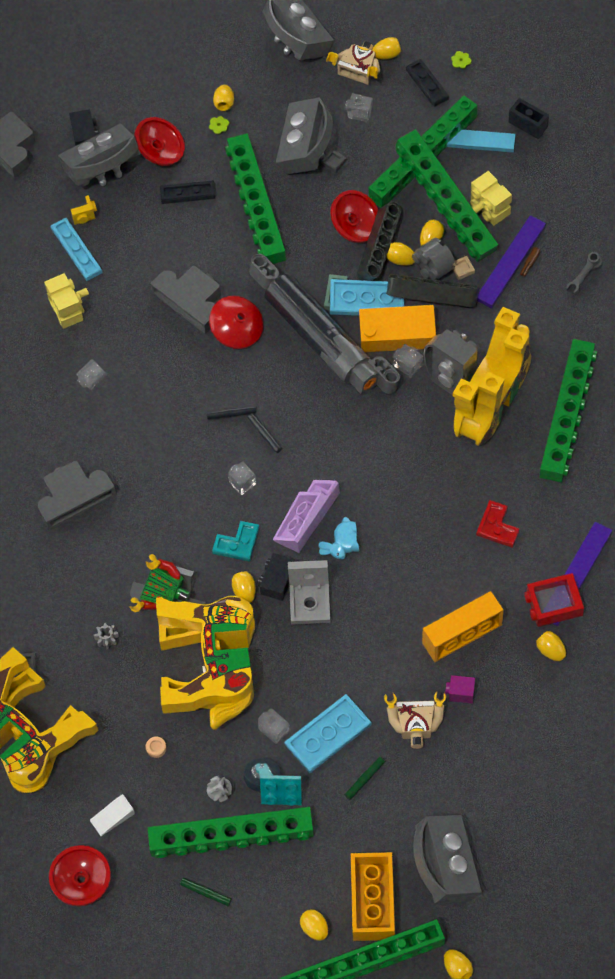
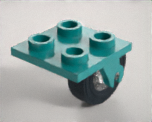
M257 758L246 765L244 781L250 789L261 792V804L302 805L301 776H280L278 765L268 758Z

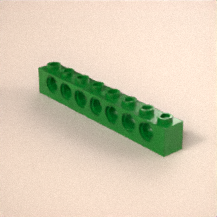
M462 96L421 136L435 157L447 147V144L461 130H464L477 118V104L466 96ZM411 151L413 155H418L416 152ZM399 157L368 187L369 197L380 208L388 204L416 177L413 171L407 168L403 157Z
M415 129L399 138L395 146L397 154L403 157L407 168L416 175L417 182L426 189L429 199L436 203L439 213L446 217L449 227L455 230L459 241L468 248L469 255L479 262L494 253L498 243ZM411 151L416 152L418 155H413ZM421 166H426L428 169L425 170ZM431 180H436L439 184H434ZM445 194L449 198H443L441 195ZM452 209H457L459 213L453 212ZM462 223L468 224L469 227H464ZM472 238H478L480 242H475Z
M248 133L227 138L228 146H225L226 155L231 157L229 163L231 170L236 173L234 175L236 186L240 185V190H238L241 200L245 201L243 208L245 215L250 217L248 219L249 228L254 230L255 233L252 236L254 244L259 246L257 253L267 257L272 264L286 261L285 249Z
M577 339L572 341L539 478L562 483L563 476L568 475L569 465L566 464L568 459L571 460L573 448L570 447L571 443L576 442L578 432H575V427L580 426L582 416L579 415V411L584 410L586 399H583V395L588 393L590 384L587 383V378L592 377L594 367H591V362H595L597 357V351H594L595 343ZM566 409H572L573 411L568 412ZM562 425H567L569 428H563ZM560 441H561V442H564L565 444L560 445V444H558L557 442H560ZM559 458L561 459V461H555L553 459Z
M310 807L148 827L151 857L155 856V858H165L170 854L183 856L188 854V852L194 851L196 853H205L210 849L223 851L227 850L228 847L234 846L246 848L250 844L263 846L274 841L286 843L290 839L303 841L314 837ZM295 823L297 827L295 829H288L287 825ZM269 826L277 827L273 832L266 830ZM249 828L257 830L251 835L246 833ZM228 831L236 832L233 837L226 836V833ZM209 833H214L216 835L215 838L211 840L206 839L205 837ZM188 836L196 837L192 842L185 841ZM169 838L175 839V842L171 845L165 844V841Z
M436 919L286 975L280 979H356L445 945V937Z

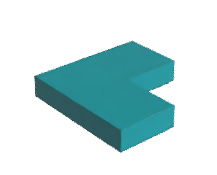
M240 521L236 538L217 534L212 553L250 562L259 525Z

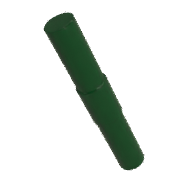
M378 757L344 794L345 797L351 800L385 761Z
M182 878L180 882L181 886L221 904L229 906L231 903V898L185 878Z

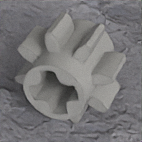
M104 623V626L96 627L98 634H94V639L98 640L99 647L103 645L108 649L112 644L116 645L115 638H118L119 634L114 632V625L110 627Z
M219 776L210 779L211 782L207 784L208 796L214 801L218 799L220 802L227 800L232 791L229 780L225 779V777L220 779Z

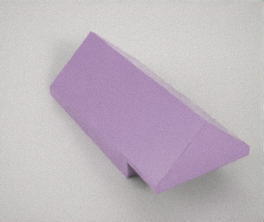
M313 480L307 492H299L273 540L300 553L340 494L339 483L331 480Z

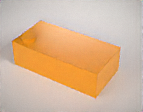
M434 305L359 309L361 349L364 352L424 349L431 339L436 336Z
M490 591L424 627L422 644L433 661L436 662L502 626L503 608Z
M392 852L351 853L353 941L383 940L394 936Z

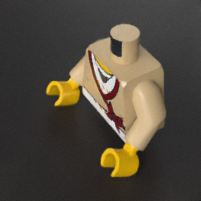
M367 41L363 43L362 47L354 44L339 54L329 52L326 62L330 61L334 66L338 63V75L367 85L370 83L371 76L377 79V75L380 73L379 61L375 58V52L372 51L373 45Z
M437 692L435 693L434 700L437 702L435 705L434 701L396 702L397 697L394 693V699L389 702L387 701V695H384V700L388 704L389 723L397 733H401L403 739H411L412 748H422L423 738H430L431 732H435L441 724L444 713V705L442 703L446 699L445 692L442 700H439L436 696Z

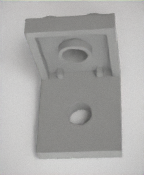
M327 560L288 562L291 624L330 623ZM308 600L316 603L312 608H308L304 604Z

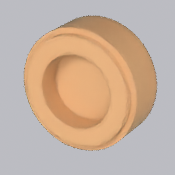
M160 737L150 738L146 743L147 753L153 758L163 756L166 752L165 741Z

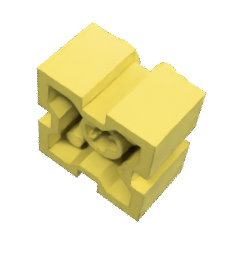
M489 171L471 182L470 203L475 213L482 211L483 218L493 226L511 214V206L509 204L512 201V194L503 185L500 186L498 180Z
M65 273L45 281L48 300L62 328L64 329L83 321L82 313H84V309L81 304V298L89 295L87 288L75 292V286L71 278L67 279Z

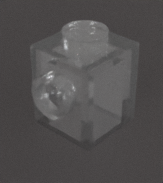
M352 93L350 100H347L345 105L348 118L368 122L373 110V98Z
M406 344L401 349L398 348L393 355L394 366L411 378L423 365V355L416 348L409 347Z
M91 359L76 375L79 377L77 381L84 389L86 387L92 389L107 373Z
M243 461L230 468L228 472L229 483L240 495L256 485L255 474Z
M273 709L263 712L258 718V729L275 744L290 730L289 723Z

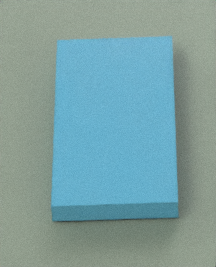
M331 279L330 314L359 316V309L404 307V298L387 295L388 282L338 279Z
M345 694L287 739L284 744L305 769L311 773L369 728L372 722Z

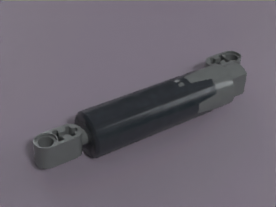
M262 254L252 256L249 273L266 290L265 299L344 383L352 384L360 394L369 392L376 385L387 394L396 392L400 374L385 358L375 357L371 360L290 274L279 276L278 269L267 257Z

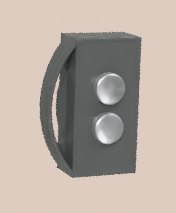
M303 0L267 1L262 13L265 15L269 27L276 35L274 41L276 43L282 41L286 44L284 48L285 55H288L292 50L295 58L300 61L310 58L316 59L317 57L327 55L334 39Z
M320 97L289 103L276 163L286 174L315 170L318 168L319 159L325 157L323 152L332 134L333 121L330 109Z
M120 123L59 154L58 157L65 174L77 186H86L89 184V180L95 177L98 178L101 186H105V172L112 169L117 178L122 177L121 164L126 161H135L136 156L141 153L138 150L134 135Z
M446 329L443 334L436 335L425 346L423 355L432 382L453 395L461 378L470 382L475 374L478 347L473 341L466 342L467 336L465 334H460L455 330L451 332Z
M462 815L426 816L415 825L416 831L413 842L415 863L424 884L432 893L434 904L469 902L482 893Z

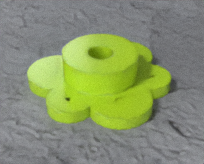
M457 51L455 56L451 57L452 65L455 68L460 67L464 69L466 65L471 64L468 53L463 54V52Z
M222 116L210 119L209 129L213 130L215 134L227 131L229 126L227 119H224Z

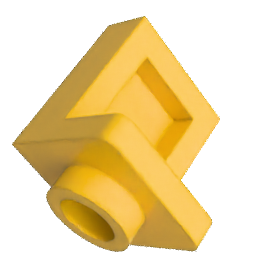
M89 195L85 196L87 205L71 209L74 225L83 224L95 219L94 211H97L94 200L90 201Z

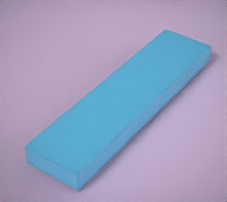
M461 130L447 144V147L514 152L515 134Z
M67 218L51 225V230L86 281L102 273V269Z

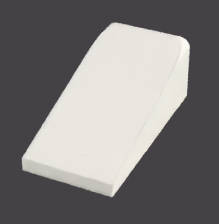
M122 794L90 819V822L99 835L103 836L135 813Z

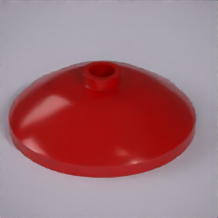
M149 117L142 120L136 127L134 137L138 150L152 163L169 166L178 162L183 156L185 149L183 137L179 130L167 120Z
M348 190L340 193L334 199L330 210L331 220L335 229L342 237L351 242L364 243L368 241L378 212L376 204L370 197L360 191Z
M227 296L220 299L211 309L209 325L213 335L220 343L233 349H244L252 346L260 338L263 331V318L259 309L248 299L240 296Z
M83 845L73 846L62 851L54 859L49 870V883L53 893L59 900L72 906H86L100 899L108 889L111 879L110 866L104 855L95 848ZM81 877L85 878V881H84V882H82V883H79V882H78V879H79V878H81Z

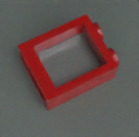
M573 573L527 584V591L524 592L526 603L531 605L530 616L532 621H536L537 627L583 616L584 606Z

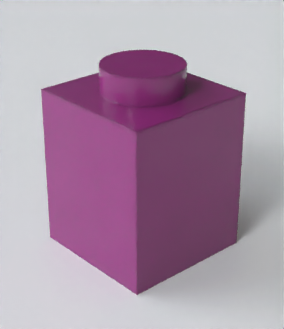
M451 675V681L446 682L445 691L446 694H449V701L473 704L475 678Z

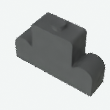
M9 112L0 119V164L15 178L29 167L26 150L35 144V139L28 123L25 120L22 121L13 112Z
M192 266L178 280L174 272L167 270L160 273L150 283L151 292L200 331L206 334L211 329L209 315L215 305L214 302L221 296L220 285L214 281L210 274H205L196 266Z
M73 461L64 467L56 468L54 472L43 478L46 489L51 497L46 496L40 499L38 508L42 520L48 530L116 496V491L113 483L104 471L96 470L87 478L78 462Z

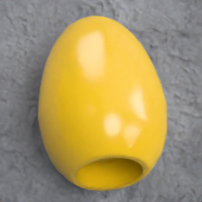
M389 37L379 41L372 51L375 52V58L392 59L400 54L401 47L397 38Z
M228 85L219 86L214 93L213 103L218 110L227 111L233 106L234 94Z
M434 219L426 222L420 234L421 246L432 238L441 240L444 234L443 224Z
M399 242L390 244L386 256L390 262L402 266H409L415 263L412 258V254L415 252L410 247Z
M246 571L234 574L231 582L234 594L251 603L255 597V581L252 575Z
M546 631L536 640L539 651L553 661H562L565 658V646L555 633Z
M310 909L301 915L300 925L306 935L318 941L324 940L327 937L328 925L320 912Z
M454 949L445 952L444 965L449 976L452 979H469L473 974L470 960L464 954Z

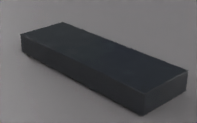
M422 59L406 66V71L433 107L449 100V95Z
M214 180L161 185V203L169 204L215 199Z

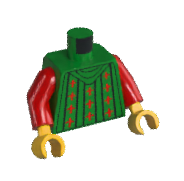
M151 554L149 558L153 562L146 561V565L151 571L140 596L142 600L140 602L135 597L130 600L132 603H137L136 606H129L133 612H138L140 609L156 610V598L159 597L175 602L176 599L187 602L190 595L189 591L181 588L184 578L174 563L163 559L157 560L156 556Z

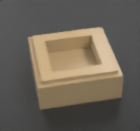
M467 256L455 260V263L452 264V266H455L452 270L458 280L475 273V269Z

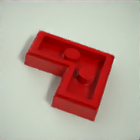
M489 500L476 535L513 548L519 528L502 523L508 506Z

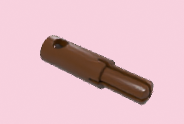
M533 247L520 272L521 276L523 274V277H525L533 266L538 254L541 252L539 248Z

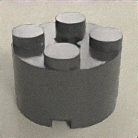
M432 238L412 254L413 260L421 268V275L426 279L438 280L455 268V266H452L455 260L451 251L446 245L442 246L439 243L441 240L438 238Z

